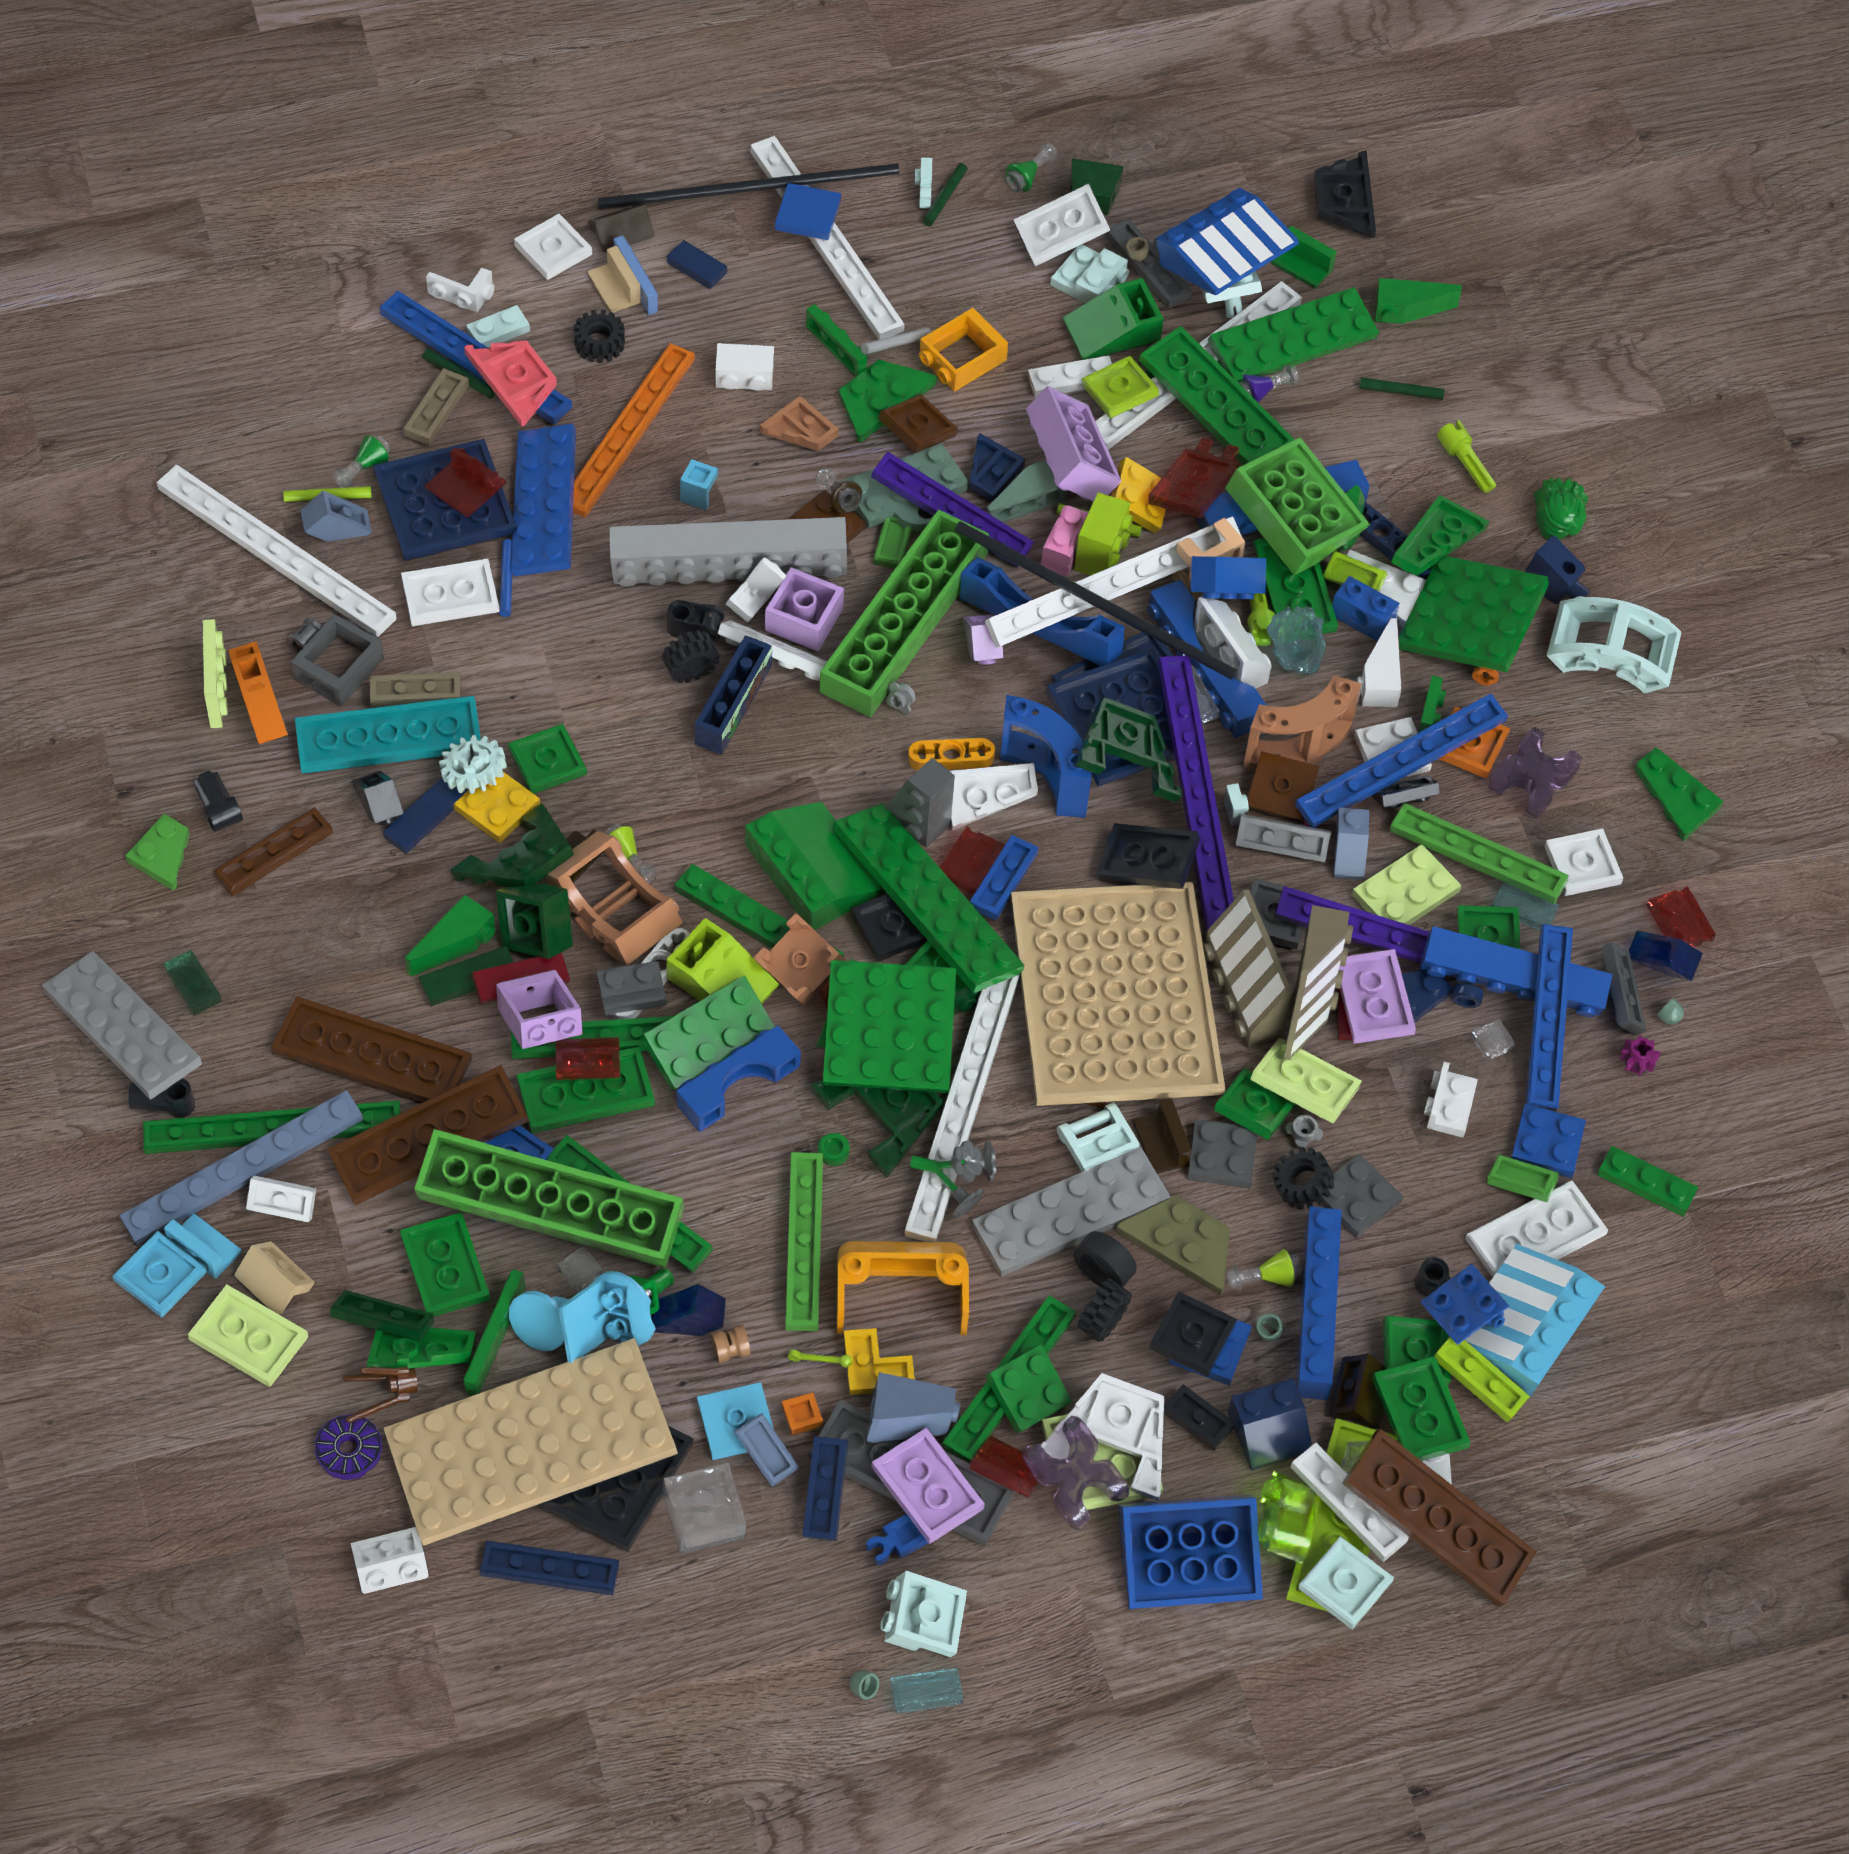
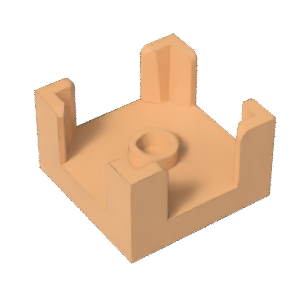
M1225 518L1214 523V528L1225 541L1209 550L1202 552L1191 538H1186L1177 543L1176 551L1190 567L1189 575L1184 570L1175 572L1172 578L1174 581L1181 579L1195 600L1202 596V592H1191L1192 556L1243 557L1245 540Z

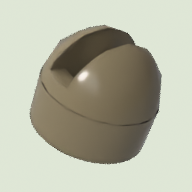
M1135 237L1127 242L1126 249L1129 258L1137 260V262L1147 258L1149 246L1145 238Z

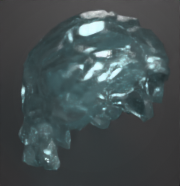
M1297 606L1294 612H1292L1291 608L1286 607L1284 612L1280 611L1278 615L1272 617L1271 623L1267 627V632L1272 638L1271 640L1274 641V655L1280 665L1286 670L1291 671L1295 669L1304 675H1311L1317 672L1320 667L1326 646L1325 641H1323V634L1321 633L1324 622L1323 618L1315 615L1313 608L1304 606L1301 609L1300 606Z

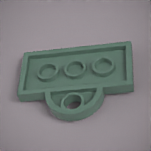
M942 443L916 454L900 458L956 494L969 490V481ZM874 469L842 480L854 481L861 487L862 500L855 510L861 519L866 522L867 528L882 524L887 518L894 516L898 520L897 523L903 528L909 526L912 528V531L922 532L932 519L920 517L919 514L928 512L871 478Z

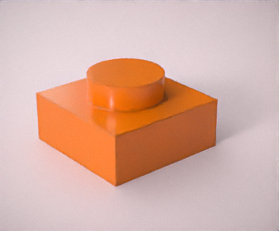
M813 1392L782 1401L781 1407L791 1436L823 1427V1419Z

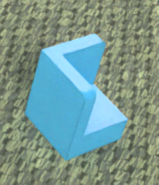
M691 459L680 479V502L707 510L709 506V491L718 477V468Z

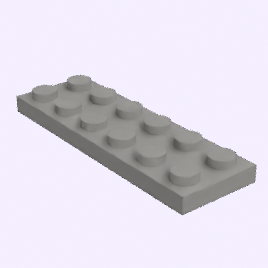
M94 951L42 985L44 993L150 1100L202 1065L200 1056Z
M1138 1147L972 1219L971 1226L998 1274L1002 1277L1080 1243L1092 1231L1105 1232L1118 1226L1120 1222L1171 1198L1143 1149Z

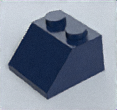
M1293 1378L1231 1397L1228 1416L1235 1422L1234 1430L1251 1471L1298 1457L1312 1446L1305 1406Z

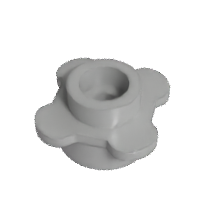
M890 683L888 686L890 692L885 698L887 704L896 710H900L904 715L911 712L910 705L915 701L913 689L905 683Z
M1310 1115L1297 1117L1294 1122L1287 1123L1285 1128L1286 1133L1292 1135L1295 1139V1145L1298 1148H1306L1308 1143L1314 1140L1320 1141L1323 1137V1131L1318 1128L1317 1121Z

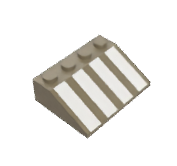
M1246 889L1236 897L1208 929L1203 949L1205 960L1207 962L1210 961L1213 966L1215 984L1217 987H1221L1224 992L1226 1010L1229 1013L1232 1012L1235 1018L1234 1025L1237 1036L1244 1039L1247 1048L1277 1041L1279 1037L1283 1038L1293 990L1250 891Z
M1312 905L1293 994L1284 1059L1290 1060L1327 1023L1329 1010H1336L1339 993L1334 992V988H1341L1344 970L1338 969L1339 966L1345 967L1348 948L1344 947V943H1351L1353 925H1348L1349 912Z

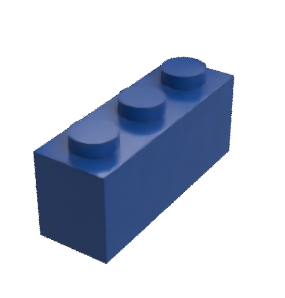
M1192 556L1191 592H1202V598L1254 599V593L1265 594L1266 558Z

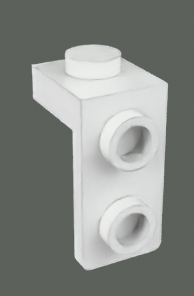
M484 268L480 269L469 287L429 272L426 276L429 294L437 299L446 300L460 308L469 309L476 313L486 300H490L495 289L492 283V271Z
M764 557L745 582L726 602V605L748 623L768 601L786 578V575L777 564L770 562Z

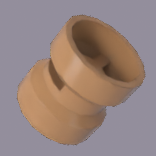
M743 1324L733 1326L727 1332L717 1330L710 1333L713 1351L718 1364L727 1362L734 1356L743 1358L751 1355L749 1340Z

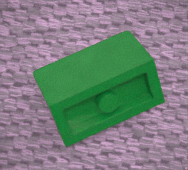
M1291 225L1288 229L1298 238L1299 244L1272 260L1271 264L1316 289L1334 270L1337 251Z

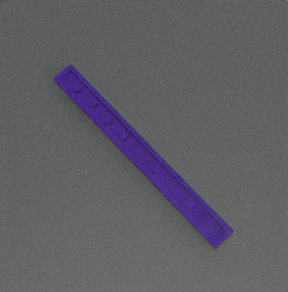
M1188 656L1160 657L1158 666L1182 791L1188 831H1197L1201 838L1193 862L1207 934L1208 929L1229 907L1234 898L1190 658Z

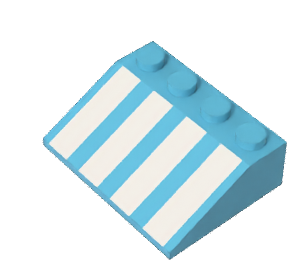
M1516 1244L1489 1282L1509 1305L1503 1311L1504 1324L1498 1328L1486 1324L1465 1339V1341L1531 1397L1605 1286L1577 1267Z

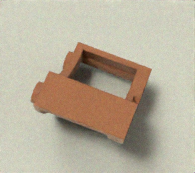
M1333 675L1328 686L1318 696L1305 703L1289 707H1272L1259 704L1250 728L1243 768L1256 771L1261 751L1309 764L1321 761L1323 756L1332 750L1335 751L1349 734L1353 725L1362 683ZM1260 732L1283 735L1301 733L1298 737L1282 741L1259 740Z
M597 831L572 849L574 855L544 878L548 885L567 889L569 909L578 916L574 921L590 939L596 937L601 943L603 942L605 944L603 950L621 963L629 965L683 923L678 914L680 909L673 898L657 891L635 870L621 851L622 846L616 837ZM604 851L626 882L591 907L579 893L569 876ZM638 895L652 907V909L621 932L605 921Z

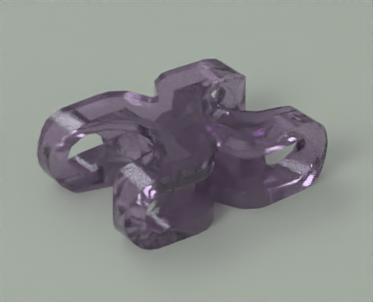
M1533 727L1521 739L1516 755L1507 756L1492 774L1488 787L1500 795L1510 787L1525 789L1530 794L1528 808L1525 812L1533 818H1538L1550 806L1555 790L1564 789L1578 772L1583 758L1573 750L1558 758L1545 755L1541 748L1543 737L1546 733L1537 727Z
M1071 1416L1063 1424V1433L1070 1446L1067 1458H1052L1042 1446L1033 1444L1023 1450V1459L1040 1484L1059 1486L1054 1495V1505L1066 1522L1073 1529L1079 1531L1086 1527L1089 1522V1513L1082 1501L1085 1488L1090 1486L1100 1488L1110 1500L1122 1501L1129 1496V1487L1112 1462L1108 1460H1093L1098 1450V1441L1079 1417Z

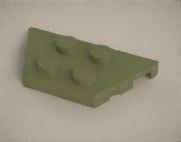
M1177 1195L1118 1224L1116 1233L1221 1296L1225 1284L1230 1227Z

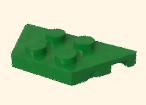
M878 359L840 388L839 399L847 411L846 416L849 423L854 427L857 441L859 443L863 442L884 425L878 419L880 411L920 394H925L937 384V376Z

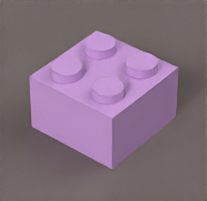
M791 567L765 610V631L818 652L843 610L844 588Z

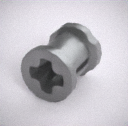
M307 617L302 623L303 626L295 634L289 635L286 640L289 647L297 654L322 628V625L312 618Z

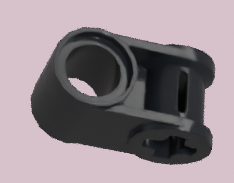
M685 600L673 601L668 607L667 631L675 638L680 635L685 637L686 633L690 631L692 634L696 630H700L701 633L703 631H710L709 635L713 642L716 643L721 636L718 634L720 622L723 621L725 616L724 610L713 604H700Z

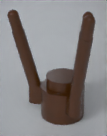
M361 1367L359 1371L362 1374L344 1375L342 1379L345 1382L386 1381L388 1392L395 1393L396 1395L348 1416L346 1422L351 1423L397 1403L409 1402V1394L417 1393L418 1390L415 1368Z

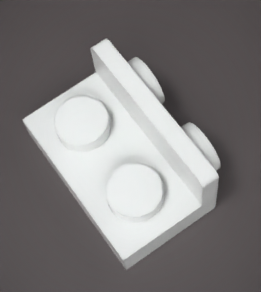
M1443 1062L1441 1072L1434 1071L1430 1089L1436 1090L1434 1098L1428 1097L1424 1111V1115L1429 1116L1427 1128L1464 1137L1478 1079L1448 1072L1450 1063Z
M416 1527L351 1543L361 1590L364 1594L425 1579L429 1576L423 1547Z

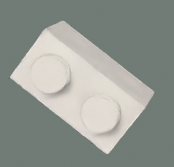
M717 343L716 388L772 391L774 346Z

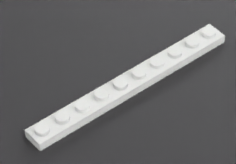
M775 136L750 145L751 154L768 178L801 174ZM786 187L777 188V192L783 199ZM834 223L829 240L809 237L878 340L904 332L905 324L837 225Z
M1281 281L1213 333L1301 304L1302 297ZM1208 336L1199 344L1220 364L1208 341ZM1156 377L1151 380L1159 388V396L1111 419L1104 414L1095 421L1108 450L1176 399Z
M177 464L157 481L158 490L367 632L379 637L396 620V612Z
M1234 518L1226 519L1241 536ZM1213 524L1075 583L1107 600H1111L1189 567L1176 551L1178 542L1191 538L1202 552H1205L1225 541V539L1214 528ZM1058 589L985 620V623L996 648L1095 606L1063 589Z
M1019 975L983 989L928 1159L941 1162L949 1161L953 1157L954 1148L959 1147L963 1141L969 1140L1018 985ZM943 1169V1172L955 1184L957 1174L954 1169ZM923 1172L905 1228L904 1236L924 1242L937 1241L952 1190L936 1173Z

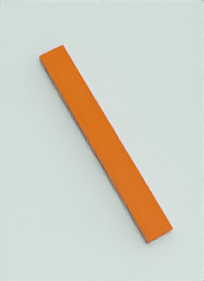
M669 343L574 480L573 513L585 518L587 517L695 360V353Z

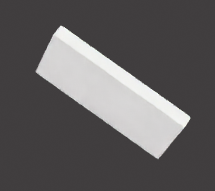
M1571 1180L1554 1189L1548 1203L1534 1199L1468 1233L1465 1239L1493 1278L1516 1244L1558 1260L1605 1236L1608 1229Z

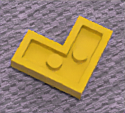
M876 1328L844 1331L845 1355L852 1357V1364L847 1367L850 1396L873 1394L879 1372L915 1380L912 1355L879 1357Z

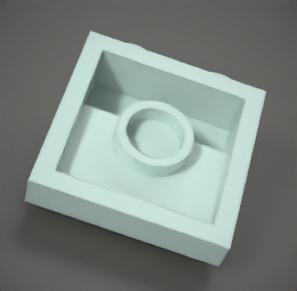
M1081 244L1076 247L1051 277L1050 285L1086 304L1115 285L1125 282L1129 274V269H1127L1128 260L1105 248L1101 253H1098Z
M905 1571L895 1580H891L887 1588L886 1598L891 1600L890 1611L885 1612L881 1621V1630L886 1632L884 1642L912 1651L924 1648L948 1657L957 1654L967 1590Z

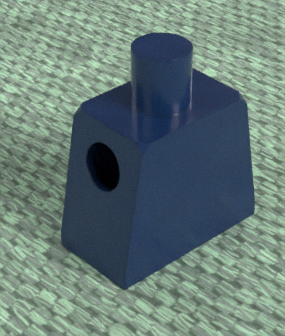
M1554 535L1535 553L1524 571L1548 576L1549 586L1544 597L1554 604H1559L1567 595L1574 599L1578 596L1588 597L1591 593L1588 588L1579 582L1586 570L1585 566Z

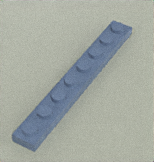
M346 1090L119 1215L120 1219L137 1246L150 1239L157 1231H164V1227L172 1219L179 1223L193 1213H197L249 1184L253 1176L262 1177L363 1121V1115Z

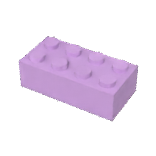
M1047 386L1026 408V411L1031 420L1030 425L1035 430L1039 439L1038 444L1043 449L1047 458L1046 463L1054 474V482L1060 489L1074 492L1083 500L1089 499L1094 502L1098 492L1109 495L1121 482V478L1089 406Z

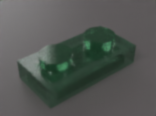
M192 950L163 963L166 973L194 1016L222 1002L220 993Z

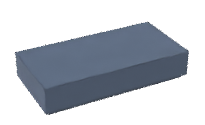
M763 1413L734 1432L771 1488L799 1469V1466Z

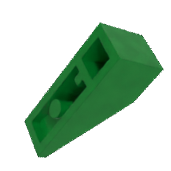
M1379 278L1375 294V322L1403 324L1457 308L1462 285Z
M464 895L405 957L407 974L411 977L472 953L483 943H488L495 933L494 914Z

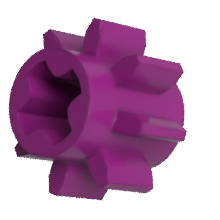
M1641 1035L1633 1042L1630 1039H1626L1624 1049L1621 1050L1619 1056L1620 1060H1625L1626 1067L1624 1070H1630L1633 1073H1637L1638 1076L1646 1070L1653 1072L1656 1065L1655 1062L1658 1061L1660 1056L1659 1051H1654L1655 1041L1642 1038Z

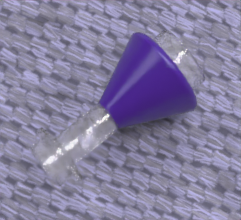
M1285 365L1283 372L1277 375L1263 377L1244 374L1243 381L1238 383L1259 403L1274 387L1285 383L1290 387L1295 386L1296 382L1299 381V374L1294 366Z

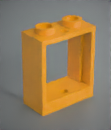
M971 308L920 339L919 358L925 366H929L937 374L943 384H947L955 392L1007 361L1008 342L974 308ZM968 335L984 353L955 369L939 352Z

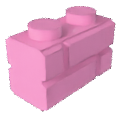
M1068 505L1063 507L1043 547L1041 565L1060 575H1069L1076 559L1078 535L1088 512Z

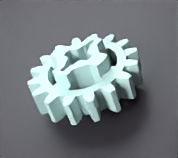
M472 735L471 741L468 742L461 738L460 745L457 746L451 743V752L446 751L442 753L444 760L439 761L443 780L448 783L450 789L457 786L458 793H462L467 788L470 794H474L475 788L479 787L482 791H486L485 785L489 783L495 786L497 784L495 777H503L502 769L507 768L503 748L498 746L496 740L489 743L487 736L478 741L476 735Z

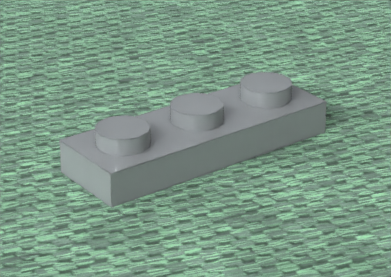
M1241 814L1236 846L1325 862L1331 831Z

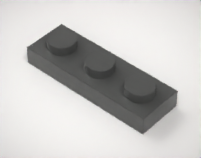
M1610 942L1602 946V951L1604 955V969L1607 973L1613 974L1609 993L1614 1001L1616 1010L1614 1017L1621 1028L1637 1036L1647 1030L1630 953L1619 945Z

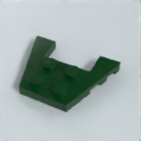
M1104 697L1096 706L1076 760V767L1099 775L1106 768V752L1107 754L1131 761L1134 764L1150 768L1152 770L1153 795L1175 803L1182 797L1181 788L1175 787L1172 778L1175 774L1173 766L1166 762L1163 753L1166 746L1155 716Z
M540 803L520 818L524 828L530 831L525 833L519 842L512 847L502 850L498 857L490 863L470 855L450 871L456 881H463L464 877L472 878L474 883L483 884L487 880L495 881L497 886L502 887L534 885L572 857L574 853L545 806Z
M822 1080L811 1084V1091L827 1110L855 1094L892 1136L870 1150L868 1158L885 1178L893 1172L943 1107V1100L936 1092L823 1085Z

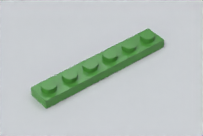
M1406 803L1403 804L1391 824L1390 832L1419 845L1422 844L1426 848L1553 904L1556 903L1568 882L1569 875Z
M791 1152L785 1331H818L823 1153Z

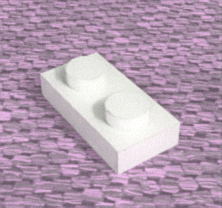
M253 1176L250 1179L246 1209L309 1222L312 1219L316 1188Z

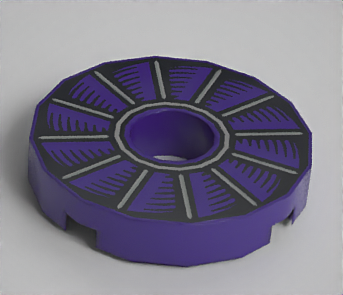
M351 1415L338 1416L328 1421L319 1430L315 1440L316 1459L330 1476L342 1480L358 1479L378 1464L382 1454L381 1436L376 1426L366 1418L347 1423L346 1418ZM347 1441L355 1442L358 1445L357 1449L350 1454L342 1453L339 1448Z

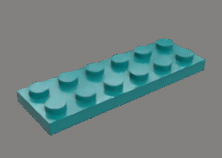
M475 696L295 718L302 774L441 757L443 752H451V743L457 746L460 745L461 738L468 742L471 741L472 735H476L477 740H481Z

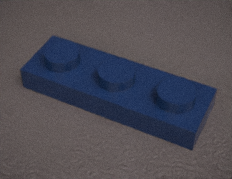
M814 1436L803 1538L837 1541L849 1443L847 1439Z

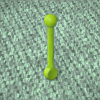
M790 1350L788 1354V1359L794 1362L808 1360L837 1363L845 1368L852 1364V1357L849 1355L834 1357L805 1354L797 1350Z

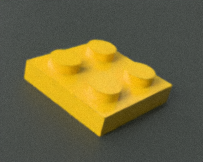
M1125 457L1119 462L1117 470L1121 482L1112 491L1111 496L1130 502L1129 515L1133 516V521L1155 534L1162 527L1166 507L1151 502L1166 485L1167 481ZM1169 483V485L1167 486V489H1165V490L1161 493L1162 496H1163L1164 493L1168 490V488L1172 485L1171 483ZM1169 492V494L1165 497V499L1161 502V504L1167 505V503H1168V498H1167V497H1169L1170 492ZM1159 496L1156 499V502H1158L1162 496Z
M503 772V777H495L497 783L495 786L488 783L485 785L486 791H482L479 787L475 788L474 794H470L468 790L454 803V809L457 813L499 844L522 823L521 817L540 804L539 797L505 772Z

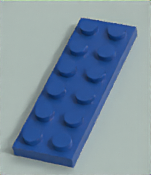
M573 423L518 431L514 521L517 529L513 531L511 571L514 577L571 569L576 429Z

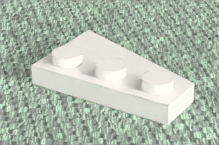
M1349 550L1347 556L1388 573L1380 592L1400 603L1396 618L1399 620V625L1404 627L1426 580Z
M1034 763L950 771L955 775L951 829L954 831L1037 796L1038 787Z

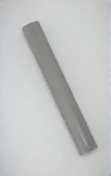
M926 327L863 343L861 351L866 355L917 342L922 337L931 333V330Z

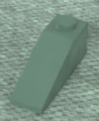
M1046 460L1037 461L1031 466L1026 467L988 506L987 513L1005 523L1066 501L1067 491L1060 489L1056 485L1054 474Z

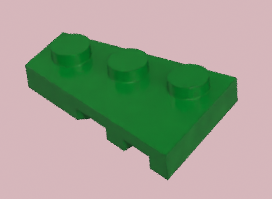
M1657 747L1637 762L1635 767L1636 773L1652 797L1658 799L1664 808L1663 813L1668 821H1673L1678 829L1677 834L1682 841L1687 839L1722 808L1723 800Z
M431 1327L421 1341H416L376 1330L367 1360V1367H408L410 1369L471 1362L476 1343V1332Z

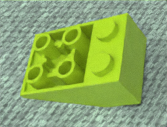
M704 918L666 959L667 979L699 1001L744 975L761 1004L779 986V983L728 932L707 918Z

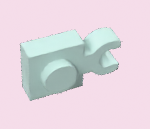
M921 158V169H915V185L920 186L919 208L931 207L932 158Z

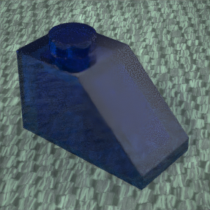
M1639 930L1636 931L1629 948L1632 962L1670 977L1688 981L1693 980L1703 955L1701 951L1680 939Z
M696 1284L659 1298V1310L651 1315V1320L656 1328L654 1333L702 1336L723 1328L726 1298L700 1284Z

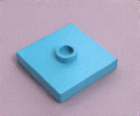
M157 1231L112 1277L114 1282L162 1318L207 1271L205 1266Z
M761 1382L697 1396V1404L712 1460L747 1453L734 1432L759 1414L763 1413L773 1428Z

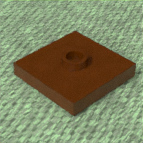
M922 394L880 411L878 418L915 454L955 437L958 432V428Z
M1261 751L1248 796L1249 810L1304 824L1305 819L1296 808L1295 803L1297 799L1313 791L1319 766Z

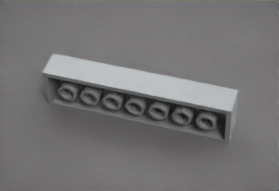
M845 517L610 527V560L614 584H620L621 586L629 587L637 583L662 585L666 582L691 584L695 581L719 583L724 580L734 579L745 582L764 557L770 562L777 564L785 575L791 567L812 576L837 578L841 575H847Z

